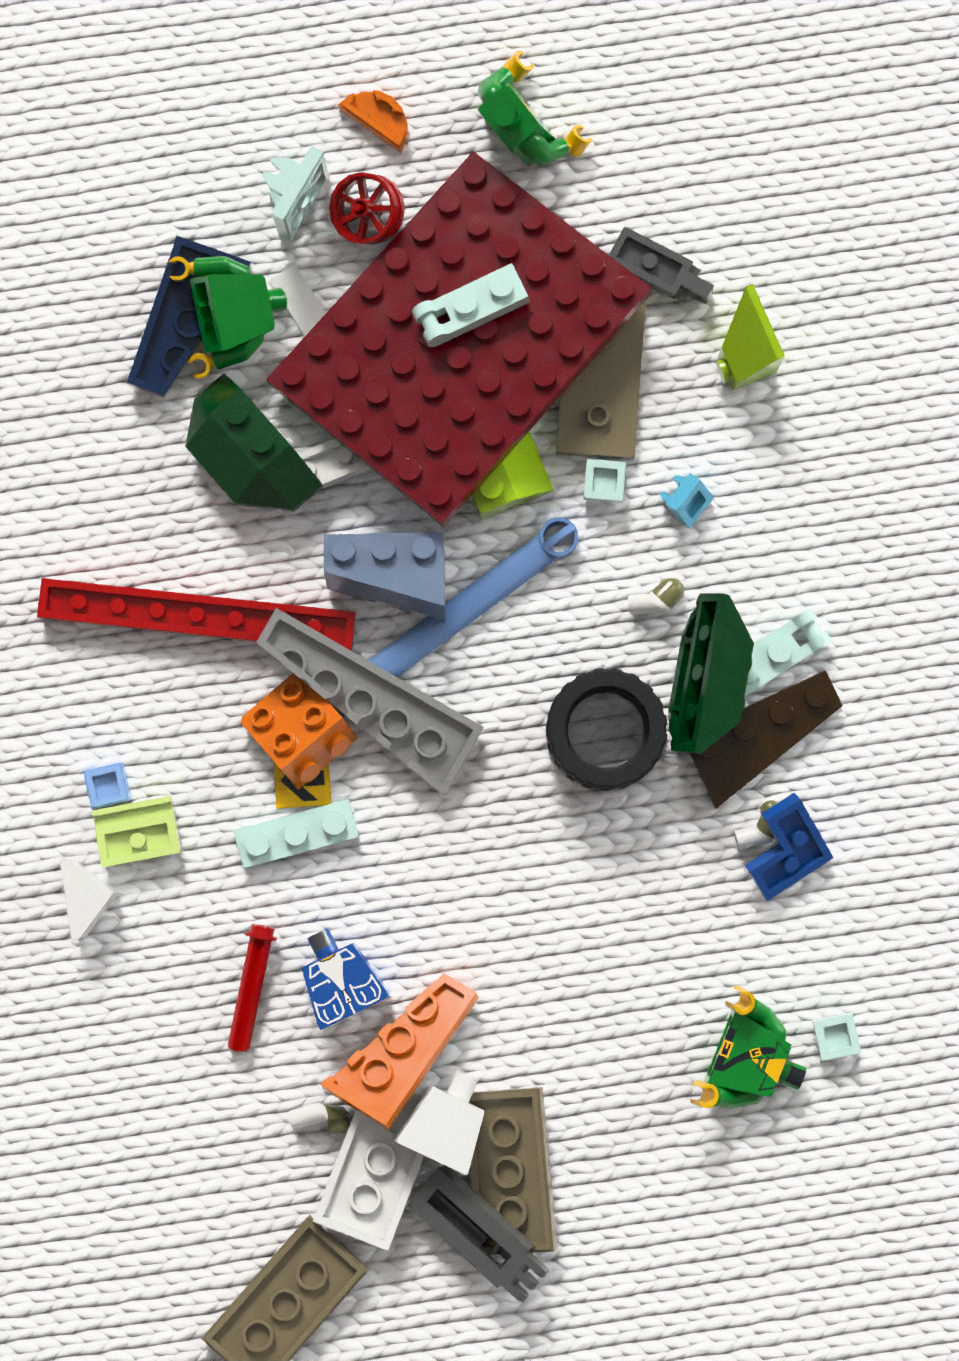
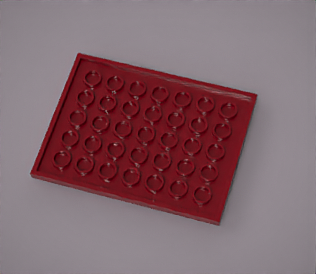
M473 151L266 380L273 389L444 528L647 300L652 291L651 287ZM512 263L528 294L529 303L436 347H429L423 337L425 330L422 324L416 322L412 314V309L417 304L428 300L433 301ZM447 313L437 317L439 324H445L450 321Z

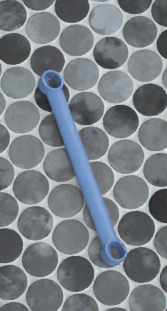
M562 517L548 520L542 526L539 534L446 602V623L434 620L433 616L428 615L368 661L399 677L556 559L571 555L576 549L579 540L575 525L570 520ZM561 524L565 525L564 528L544 542L543 537H545L550 527ZM571 532L573 533L574 541L568 550L564 552L550 550L553 545ZM332 705V707L342 716V718H344L345 715L335 706Z

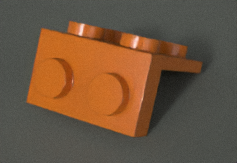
M294 673L241 718L243 727L298 790L306 783L314 780L325 766L336 757L343 755L350 745L358 739L332 705Z

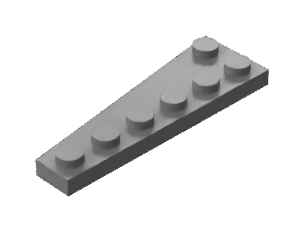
M277 608L256 642L437 791L446 795L484 728L482 725Z

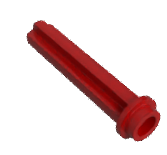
M251 924L250 931L245 933L250 938L228 1040V1048L233 1051L247 1052L250 1049L271 942L277 941V936H274L275 928Z

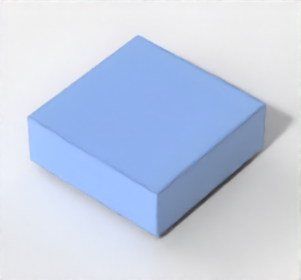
M123 762L83 771L91 810L132 801Z

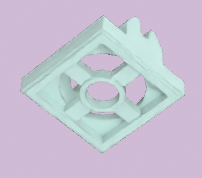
M313 146L309 148L300 164L289 157H272L270 162L280 173L277 175L266 171L262 173L270 189L269 196L275 205L271 215L277 232L288 240L293 239L329 178L324 153Z

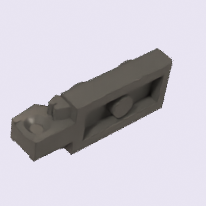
M623 227L609 253V256L648 286L673 299L677 298L684 302L688 295L706 304L713 292L714 285L698 277L701 269L693 265L694 261L628 227Z

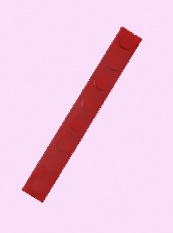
M41 578L37 611L39 619L257 642L277 608L351 651L356 622V612L47 578Z

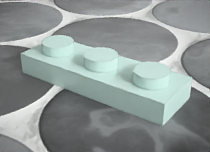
M349 799L233 830L243 869L360 838Z

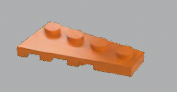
M443 973L405 1007L406 1011L392 1024L388 1023L377 1033L378 1037L362 1051H356L346 1060L347 1064L338 1073L326 1078L320 1084L321 1087L389 1130L478 1000L477 993Z

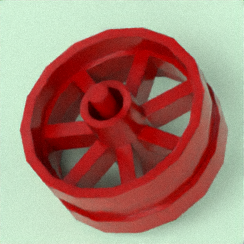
M359 172L348 175L337 184L331 194L329 212L331 222L336 231L346 240L360 244L375 245L386 242L397 233L403 223L405 205L402 193L390 179L381 175ZM366 179L380 183L370 198ZM357 184L360 198L355 199L349 196L348 193ZM385 191L389 195L390 205H382L378 201ZM345 202L351 204V213L346 216L344 214ZM383 212H390L389 220L384 226L379 218ZM360 218L356 235L351 231L348 223ZM370 219L379 233L371 238H366Z

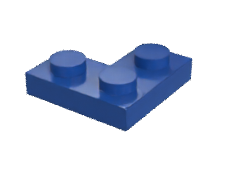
M792 793L761 814L778 844L745 865L761 895L767 901L834 858L804 804L795 793Z

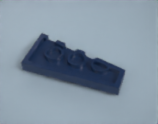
M176 236L169 260L178 256L186 259L187 262H194L195 258L226 256L248 266V268L251 265V262L180 236ZM169 260L127 380V385L163 398L202 340L189 280L196 278L195 274H190L189 278L185 281H174L169 276H181L186 268L181 262L169 263Z

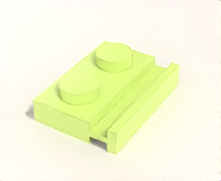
M172 796L92 811L102 868L182 853Z

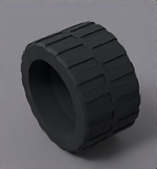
M599 668L594 669L592 672H584L576 676L570 683L565 684L551 704L546 723L547 747L557 768L561 769L572 782L575 781L581 784V787L598 789L599 791L623 789L646 776L659 761L668 735L666 734L667 716L664 714L660 698H657L653 692L654 689L648 683L645 684L638 676L612 668V670ZM612 693L624 697L636 707L643 722V740L639 750L629 761L617 767L601 768L585 762L576 754L569 740L568 725L572 712L580 702L595 694Z

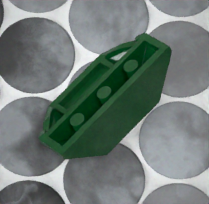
M225 373L194 398L185 447L235 505L282 509V511L294 512L324 487L288 441L242 389Z
M699 593L696 600L697 607L690 614L682 633L668 708L669 732L672 737L670 743L671 751L702 754L741 720L742 710L745 706L748 675L752 666L754 642L730 595L724 593Z

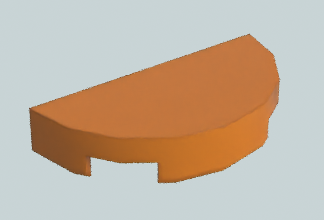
M373 90V92L350 94L338 104L339 110L401 154L407 142L408 123L403 108L392 96L379 90Z

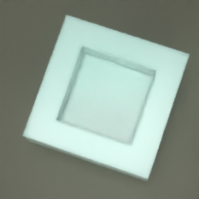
M587 459L583 500L623 503L626 462Z
M850 1012L812 1021L821 1061L861 1053L853 1013Z

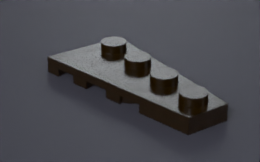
M826 670L743 708L741 720L735 727L702 754L689 753L715 809L843 706Z

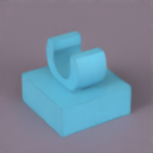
M691 473L686 478L675 475L673 480L679 487L672 495L662 491L660 496L677 520L690 528L714 497L704 483Z

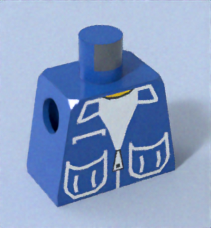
M329 928L307 938L317 960L302 967V972L320 1030L391 996L388 988L355 942L338 949Z

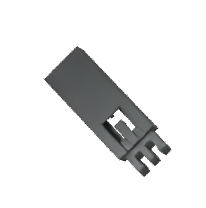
M445 1165L438 1167L407 1205L496 1288L503 1286L513 1297L522 1303L528 1298L529 1294L518 1284L519 1281L530 1290H534L539 1284L538 1280L528 1270L531 1269L541 1278H544L549 1272V1269L530 1252L535 1245ZM489 1237L497 1242L492 1251L495 1254H500L505 1259L502 1265L482 1248Z

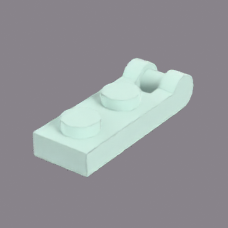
M511 263L433 301L428 300L417 304L412 309V314L416 322L422 324L425 330L423 337L429 347H436L513 311L530 301ZM447 313L450 321L445 324H439L437 317Z
M811 608L754 644L752 666L748 675L745 697L832 641L826 631L822 633L816 624L815 619L817 616ZM799 629H802L809 640L808 643L799 647L792 636Z

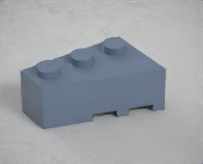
M443 532L324 535V576L327 589L374 603L377 600L398 606L399 610L409 613L412 610L433 616L434 620L446 623Z

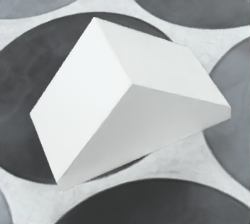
M75 859L60 860L71 940L86 938L119 892Z

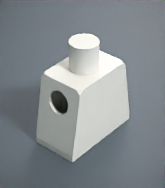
M456 1071L447 1092L430 1086L396 1134L394 1141L467 1175L484 1116V1110L469 1104L478 1080Z

